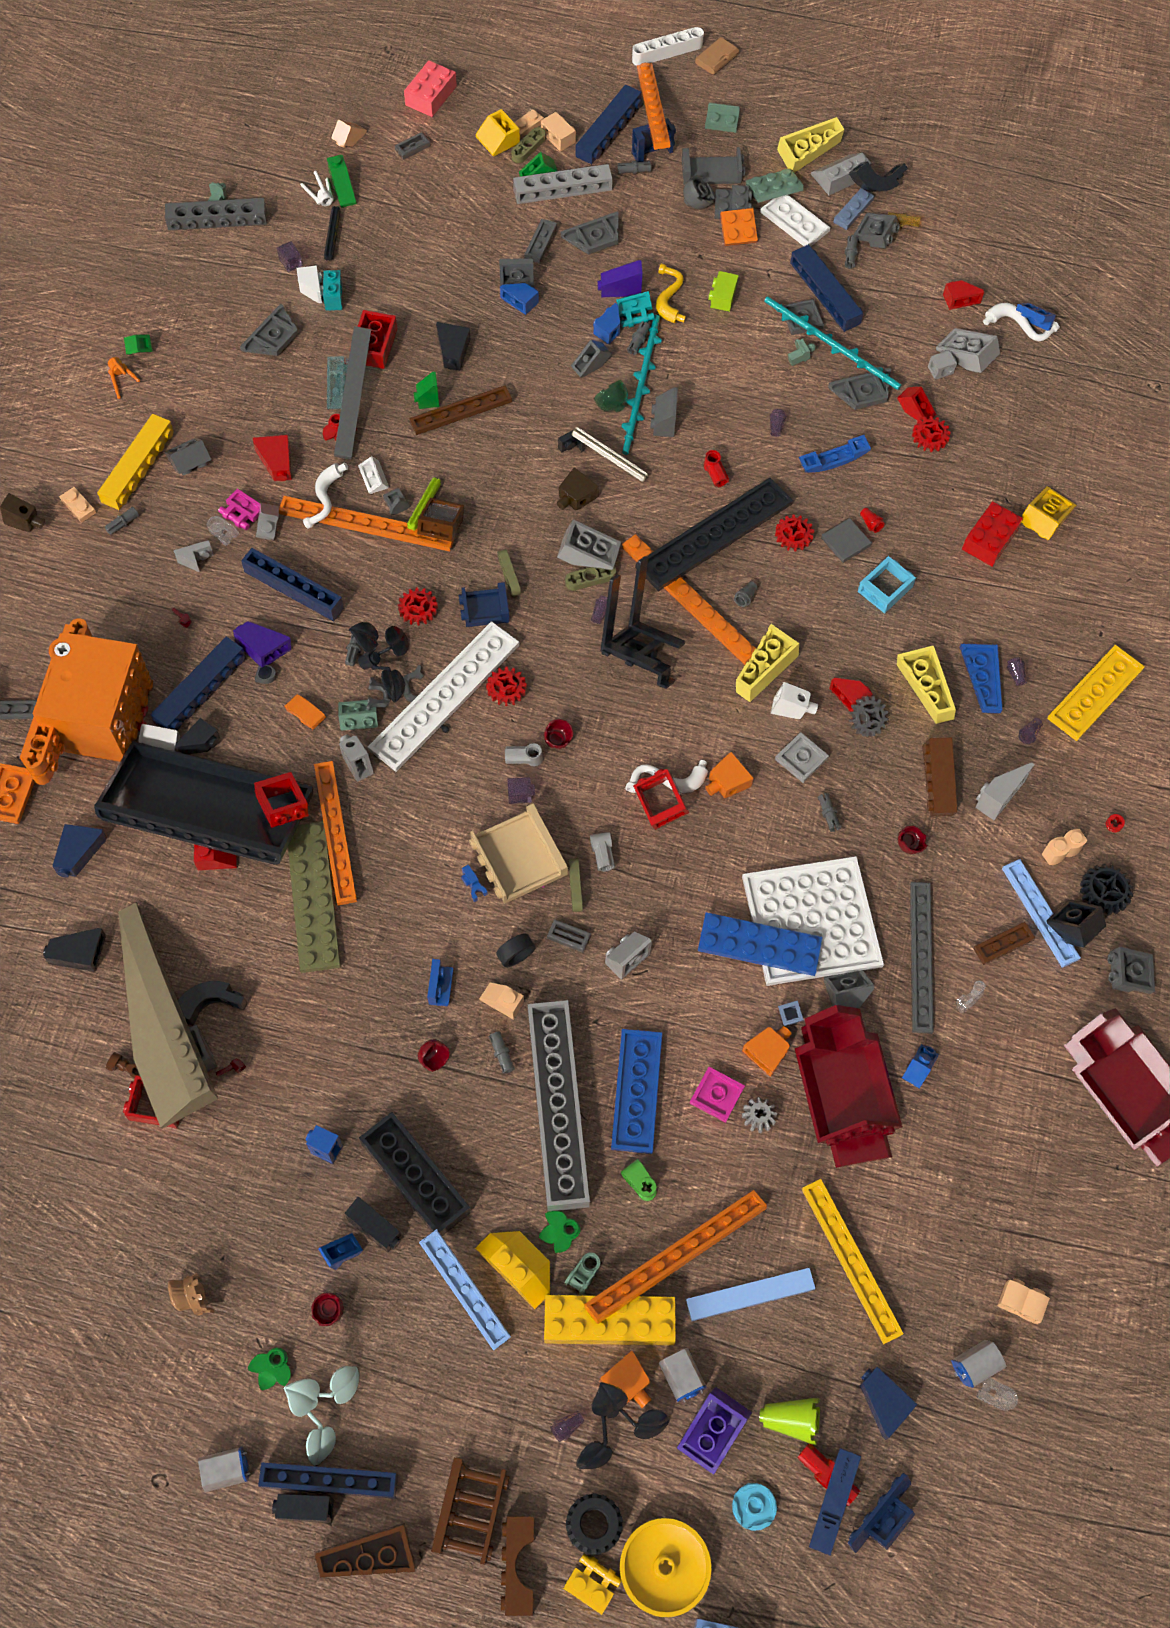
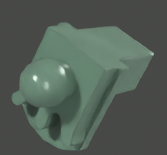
M210 183L211 196L208 201L226 200V185L224 183Z
M803 338L800 340L796 339L795 346L797 350L788 354L790 364L794 366L810 359V352L815 350V344L811 343L807 346Z

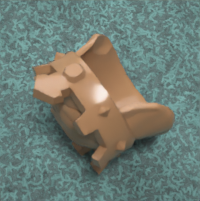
M197 1272L192 1276L183 1278V1280H170L168 1282L171 1303L179 1311L192 1309L193 1313L198 1316L203 1313H214L215 1309L207 1307L208 1301L205 1300V1290L199 1282L201 1278Z

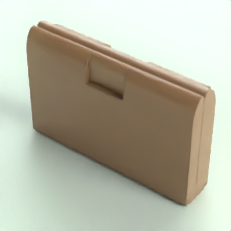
M720 37L696 57L695 63L714 75L739 54V49Z

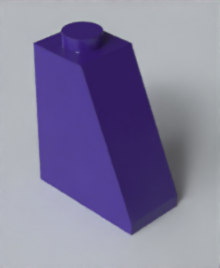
M641 260L602 272L601 280H597L598 291H601V298L628 297L641 293L643 274Z
M247 621L233 630L235 643L241 646L261 667L269 665L291 650V640L288 636Z

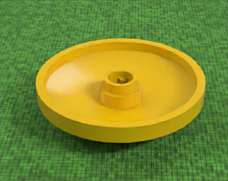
M655 1519L638 1527L626 1541L620 1558V1577L627 1595L641 1610L658 1617H674L691 1610L705 1595L711 1579V1559L705 1542L692 1527L675 1519Z

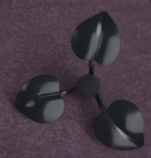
M368 622L355 624L349 631L354 635L359 646L366 652L358 659L360 667L364 670L372 668V670H383L381 673L383 685L394 703L397 702L405 690V681L402 674L396 669L391 671L390 667L377 665L381 660L380 655L391 649L396 656L406 654L409 647L406 634L397 626L388 627L385 631V639L390 646L377 653L374 652L378 646L377 640L379 637L376 628Z
M600 1382L598 1392L592 1401L591 1409L595 1415L602 1418L603 1442L594 1441L588 1444L580 1453L576 1461V1467L579 1469H596L605 1465L612 1457L611 1447L606 1446L608 1444L606 1417L615 1418L620 1411L636 1427L634 1435L637 1438L650 1439L660 1434L667 1427L670 1416H667L662 1410L652 1409L643 1413L639 1417L638 1422H636L623 1409L628 1401L627 1394L614 1385Z

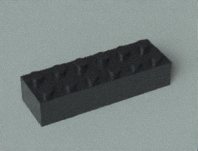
M393 1112L389 1113L359 1137L361 1145L431 1232L437 1229L440 1235L444 1236L471 1213L469 1205Z

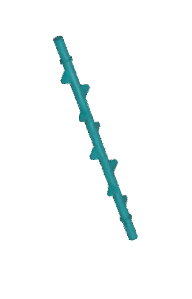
M769 296L765 298V303L776 309L778 313H782V321H794L807 330V335H815L832 347V354L841 352L856 362L857 368H865L880 378L882 382H886L896 390L901 388L902 384L891 378L889 374H885L882 367H875L859 357L858 348L847 349L832 339V334H825L809 324L808 315L799 317Z
M654 315L655 319L652 321L651 328L649 329L650 334L647 347L639 349V353L644 356L641 371L633 373L639 381L635 398L627 400V404L632 407L631 416L628 423L621 424V427L627 432L624 437L625 442L622 450L624 455L629 454L636 421L644 420V417L639 413L642 395L650 393V389L645 386L648 370H655L656 368L650 361L653 347L655 344L662 342V339L656 336L660 321L659 315Z

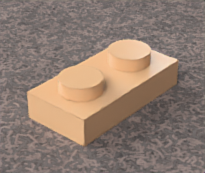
M533 109L514 122L520 129V139L526 136L532 129L540 126L541 120L544 119Z
M75 487L59 496L61 501L81 523L96 514L95 509Z

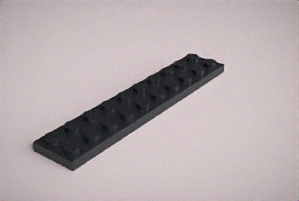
M771 478L766 479L646 556L648 557L646 579L657 591L662 590L791 506L793 499Z

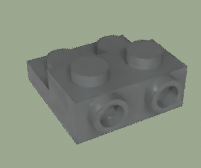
M732 185V190L716 189L714 219H721L720 213L723 211L751 208V203H748V201H751L752 196L749 186Z
M866 213L854 235L858 237V241H868L870 247L886 248L888 244L892 243L894 233L899 232L900 225L896 215Z
M499 259L500 286L526 283L534 287L533 259Z
M1123 947L1110 951L1107 961L1111 964L1108 980L1112 983V989L1128 993L1133 990L1148 994L1155 992L1153 954Z

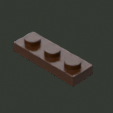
M1023 922L974 946L973 949L982 964L985 965L1034 941L1035 936L1026 922Z

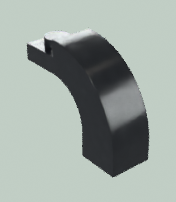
M862 162L852 169L849 175L863 190L882 192L894 189L900 185L897 180L904 176L903 173L908 168L905 163L897 164L884 176H879L874 172L869 162Z
M208 981L195 985L187 990L178 1000L187 1024L194 1026L200 1012L210 1004L224 1003L243 1011L247 1006L244 995L237 991L232 992L230 984L222 981Z

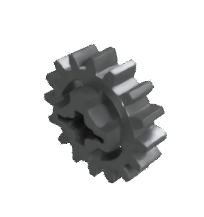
M863 696L862 699H856L857 705H851L854 710L848 713L852 715L849 722L854 723L851 728L857 729V734H862V736L866 737L875 736V733H881L880 728H886L883 723L888 721V718H885L888 711L883 710L886 705L880 704L881 699H875V696Z

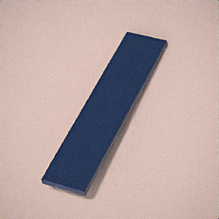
M839 1448L809 1548L831 1556L861 1455Z

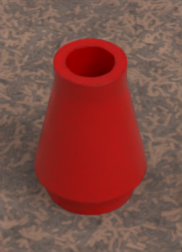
M864 508L860 512V516L863 518L869 531L877 533L883 529L885 523L882 517L869 510V508Z

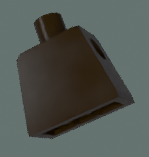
M574 467L559 486L560 499L557 501V505L562 510L567 506H571L574 510H579L599 497V486Z
M10 493L7 494L0 506L5 525L25 532H31L34 526L42 529L45 524V519L37 516L34 505Z

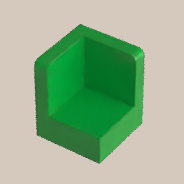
M150 334L124 337L127 355L152 352Z

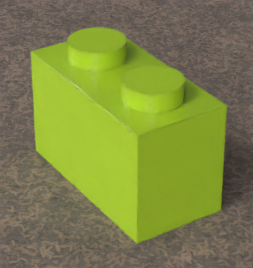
M719 271L717 278L714 277L712 287L714 290H710L708 300H711L710 308L730 312L739 275Z

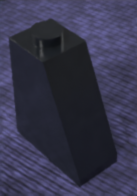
M437 322V337L443 366L450 370L460 371L471 339L470 328Z
M95 928L51 938L48 945L44 947L43 956L48 964L95 972L106 934L102 928Z
M357 1197L344 1213L350 1224L386 1252H389L391 1249L394 1250L401 1242L400 1231L360 1197Z
M278 1494L277 1500L274 1499L272 1514H275V1519L332 1524L334 1499L327 1496Z

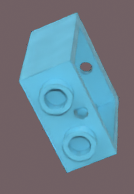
M888 556L860 582L857 592L885 614L913 588L916 577L910 571L900 566L896 560ZM885 569L904 583L890 597L871 583Z

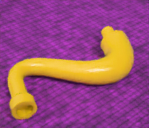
M661 263L658 273L672 275L677 280L658 296L656 310L662 318L675 324L676 321L684 323L686 316L679 314V310L672 308L668 304L669 299L682 286L684 281L683 275L678 270L669 268Z

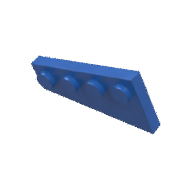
M961 644L960 650L982 713H1001L1002 699L998 645Z

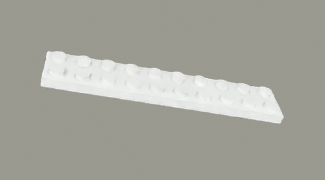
M491 621L368 746V750L397 772L481 686L492 672L519 647V641Z

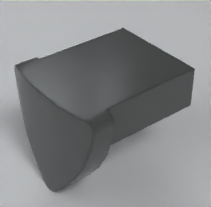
M399 488L383 495L391 515H396L410 508V504L404 498Z

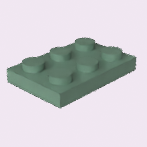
M784 169L776 173H769L746 180V186H749V191H752V195L758 203L803 191V184L791 169Z

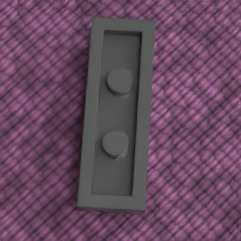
M541 219L524 254V258L533 259V262L536 263L541 262L557 229L556 222Z

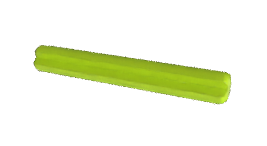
M432 478L407 523L408 529L413 531L417 529L420 514L429 499L434 498L441 485L439 478Z

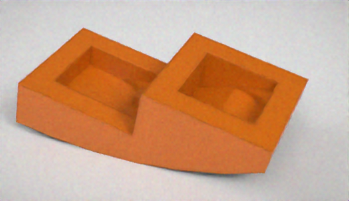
M298 694L284 706L288 712L298 717L301 723L311 729H315L326 718L324 713Z

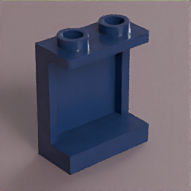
M667 118L665 122L670 139V148H667L669 153H673L676 128ZM649 124L633 128L632 155L636 162H644V154L656 151L653 147Z
M505 582L497 583L498 589L466 592L465 587H461L462 594H458L459 604L464 607V610H460L461 620H465L466 627L488 625L491 621L494 624L509 623Z

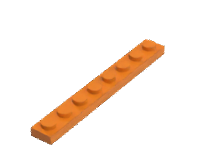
M333 761L314 764L337 905L355 903L357 898Z

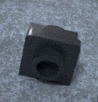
M573 430L558 438V449L561 453L571 450L574 446H577L581 452L585 451V444L572 436Z

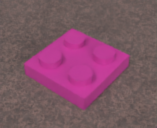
M708 1067L690 1100V1104L726 1123L745 1085Z

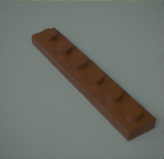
M506 385L411 417L409 420L415 434L419 435L512 403V397Z

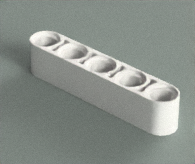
M694 27L635 44L632 50V63L636 66L645 62L653 63L698 50L703 46L704 31L699 27Z

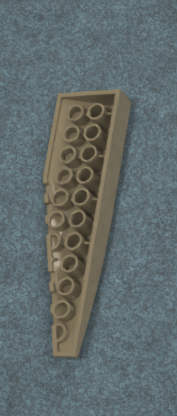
M134 903L118 912L133 1058L159 1125L163 1129L219 1098L138 904Z

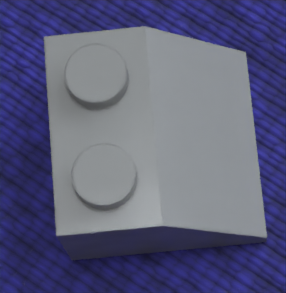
M635 931L631 935L627 934L620 941V945L616 948L612 947L606 953L605 964L621 980L644 961L651 952L652 940Z

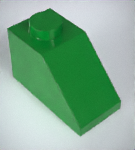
M540 152L519 171V175L522 177L557 172L554 159Z
M431 372L416 384L417 392H413L414 402H418L419 409L439 407L436 372Z

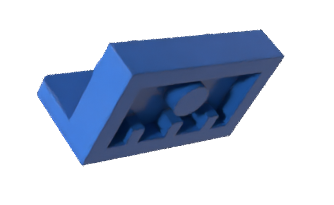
M1020 303L1016 308V311L1020 312L1021 316L1026 317L1029 323L1046 331L1051 330L1055 314L1031 303Z
M432 959L427 995L429 1005L449 1006L453 968L441 966V960Z

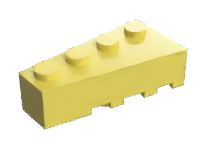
M836 117L780 137L777 150L787 168L795 173L840 143L844 128Z
M771 624L766 635L762 637L759 646L752 653L751 659L737 677L736 693L751 702L799 656V643Z
M934 646L898 654V668L934 722L938 724L954 720L956 709Z

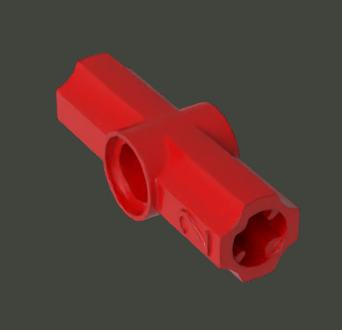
M809 1443L797 1458L814 1474V1478L827 1489L835 1463L827 1459ZM854 1484L846 1504L847 1507L861 1492Z

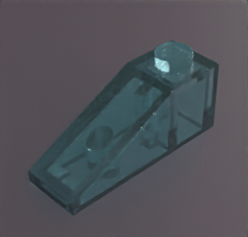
M344 356L327 357V409H341L349 361Z

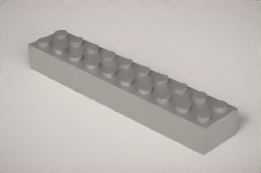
M568 1000L528 1004L547 1211L587 1208L590 1205Z

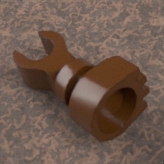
M114 1052L106 1064V1069L114 1072L118 1067L120 1071H126L131 1078L135 1079L133 1071L137 1069L136 1064H130L125 1059L122 1060L123 1056Z

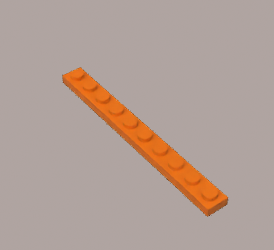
M645 62L637 65V73L654 150L670 148V139L652 63Z
M283 496L279 507V514L300 519L311 518L319 514L323 510L324 505ZM332 506L329 515L318 522L449 552L454 542V538L450 542L417 534V529L414 531L408 529L406 522Z
M636 534L622 544V548L636 562L654 552ZM680 577L664 588L744 665L749 662L756 648L688 583Z
M754 1190L592 1298L585 1303L584 1308L594 1321L599 1324L766 1210L767 1204Z

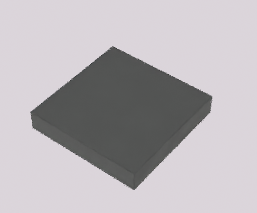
M814 299L783 305L799 317L808 315L809 324L817 329H823L824 323ZM786 321L791 335L807 332L806 329L794 321Z
M850 518L821 536V539L842 563L869 548L872 544Z

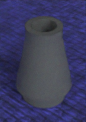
M749 582L737 591L734 597L735 603L740 607L750 605L758 588L754 582Z

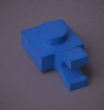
M469 864L463 867L461 879L466 886L471 887L473 901H478L477 892H482L484 896L488 895V891L484 886H481L479 879Z

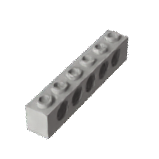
M609 164L515 177L513 178V190L517 204L611 191L612 175Z

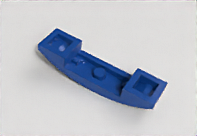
M861 435L848 440L846 445L820 454H816L814 451L800 456L799 460L805 472H821L854 461L869 452L871 447L865 435Z

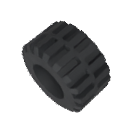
M586 1494L578 1498L569 1509L566 1518L567 1535L573 1546L579 1551L588 1555H600L609 1551L618 1542L622 1533L623 1519L619 1507L615 1505L612 1499L610 1500L603 1494ZM590 1510H598L607 1518V1530L600 1538H589L581 1529V1519Z

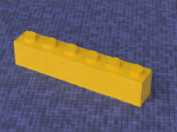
M154 414L150 416L97 492L101 503L120 510L127 503L128 497L136 490L139 481L145 477L150 465L154 464L159 452L163 451L166 442L173 436L174 431L171 421Z

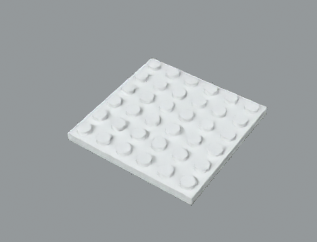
M857 857L742 875L752 922L822 937L815 976L762 965L766 986L883 967L884 963Z

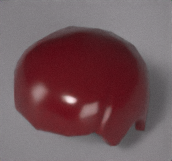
M555 719L549 722L544 731L546 744L558 750L567 747L574 735L572 725L563 719Z
M914 825L904 827L898 834V845L907 854H919L928 846L926 844L927 836L920 828Z
M430 1039L420 1046L417 1053L418 1062L424 1068L434 1072L441 1069L447 1063L450 1050L443 1042L437 1039Z
M332 1292L321 1293L312 1303V1318L319 1326H333L340 1321L344 1313L342 1300Z

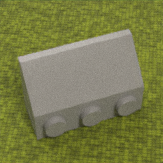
M855 153L812 171L811 175L829 196L855 184L849 172L859 163L869 162L870 166L872 163L863 153Z

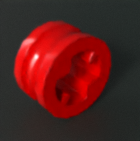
M1113 814L1106 820V828L1110 832L1117 833L1124 827L1125 820L1121 815ZM1113 820L1118 821L1119 825L1117 827L1111 824Z

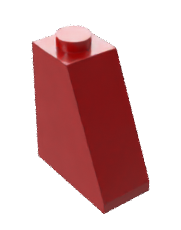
M288 435L254 437L255 451L273 480H292Z

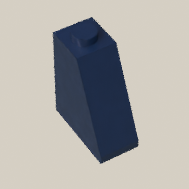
M64 824L52 866L56 873L65 878L69 876L76 877L106 841L107 836L103 829Z
M878 1367L873 1369V1371L869 1368L861 1377L864 1381L861 1383L860 1388L882 1437L887 1440L918 1404Z

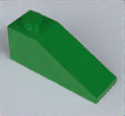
M343 155L327 158L328 171L340 207L356 205V199Z

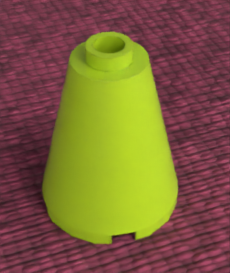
M809 1398L765 1404L764 1408H760L759 1421L763 1422V1427L816 1445L818 1439L813 1438L815 1433H819L820 1407H816V1403L818 1404L820 1399Z

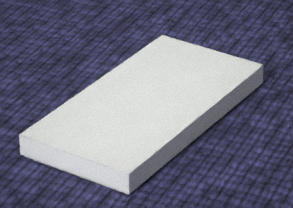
M789 195L772 199L760 210V213L803 246L809 244L811 247L830 232V227Z

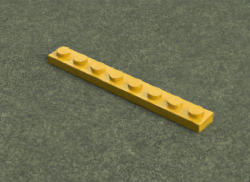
M819 1179L803 1187L802 1191L883 1345L902 1336L904 1333L822 1180Z

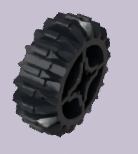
M1102 864L1101 867L1096 865L1093 869L1090 868L1083 875L1080 882L1082 888L1079 893L1084 894L1082 900H1087L1088 904L1101 906L1103 913L1106 912L1109 916L1112 913L1116 915L1120 910L1124 911L1126 909V906L1131 903L1134 886L1129 885L1131 879H1126L1127 873L1121 874L1120 868L1115 870L1113 865L1107 868L1106 864ZM1109 885L1108 891L1104 894L1105 888Z

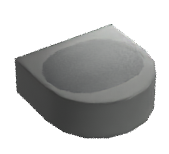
M259 665L255 682L262 684L272 683L276 678L275 669L269 665L264 667Z

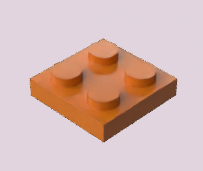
M753 208L723 211L720 213L725 246L757 243L758 238Z

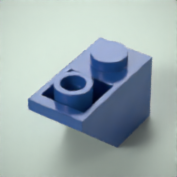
M617 303L608 307L600 318H596L593 323V334L607 344H610L620 335V318Z
M921 1044L902 1078L920 1089L939 1054L933 1048Z

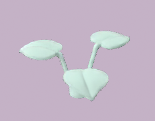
M343 1366L335 1371L330 1381L331 1393H319V1384L313 1379L298 1380L284 1387L291 1412L298 1417L307 1414L318 1426V1429H314L309 1433L306 1442L309 1461L314 1466L319 1465L332 1452L336 1442V1435L333 1428L329 1426L323 1428L321 1422L310 1411L317 1406V1397L331 1398L334 1396L335 1402L338 1404L348 1402L355 1394L359 1383V1371L356 1366Z

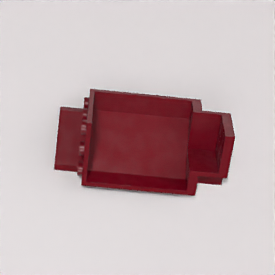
M834 1005L805 1018L806 1025L801 1027L805 1044L795 1048V1053L817 1142L831 1146L836 1168L892 1158L887 1136L896 1133L895 1130L903 1126L878 1033L866 1032L859 1008Z
M1116 1008L1104 1012L1071 1037L1072 1040L1064 1045L1077 1062V1065L1072 1070L1131 1148L1136 1150L1141 1147L1155 1166L1158 1167L1170 1158V1065L1139 1025L1131 1028Z

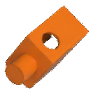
M730 752L710 771L709 780L711 783L705 786V789L710 796L719 791L724 798H728L750 788L753 783V777L734 754Z
M782 1026L777 1032L768 1027L744 1045L742 1051L771 1077L789 1051L790 1044L786 1040L792 1034L785 1026Z
M633 1351L629 1352L600 1378V1382L622 1389L627 1394V1404L635 1399L639 1406L644 1408L652 1400L644 1391L650 1385V1380Z

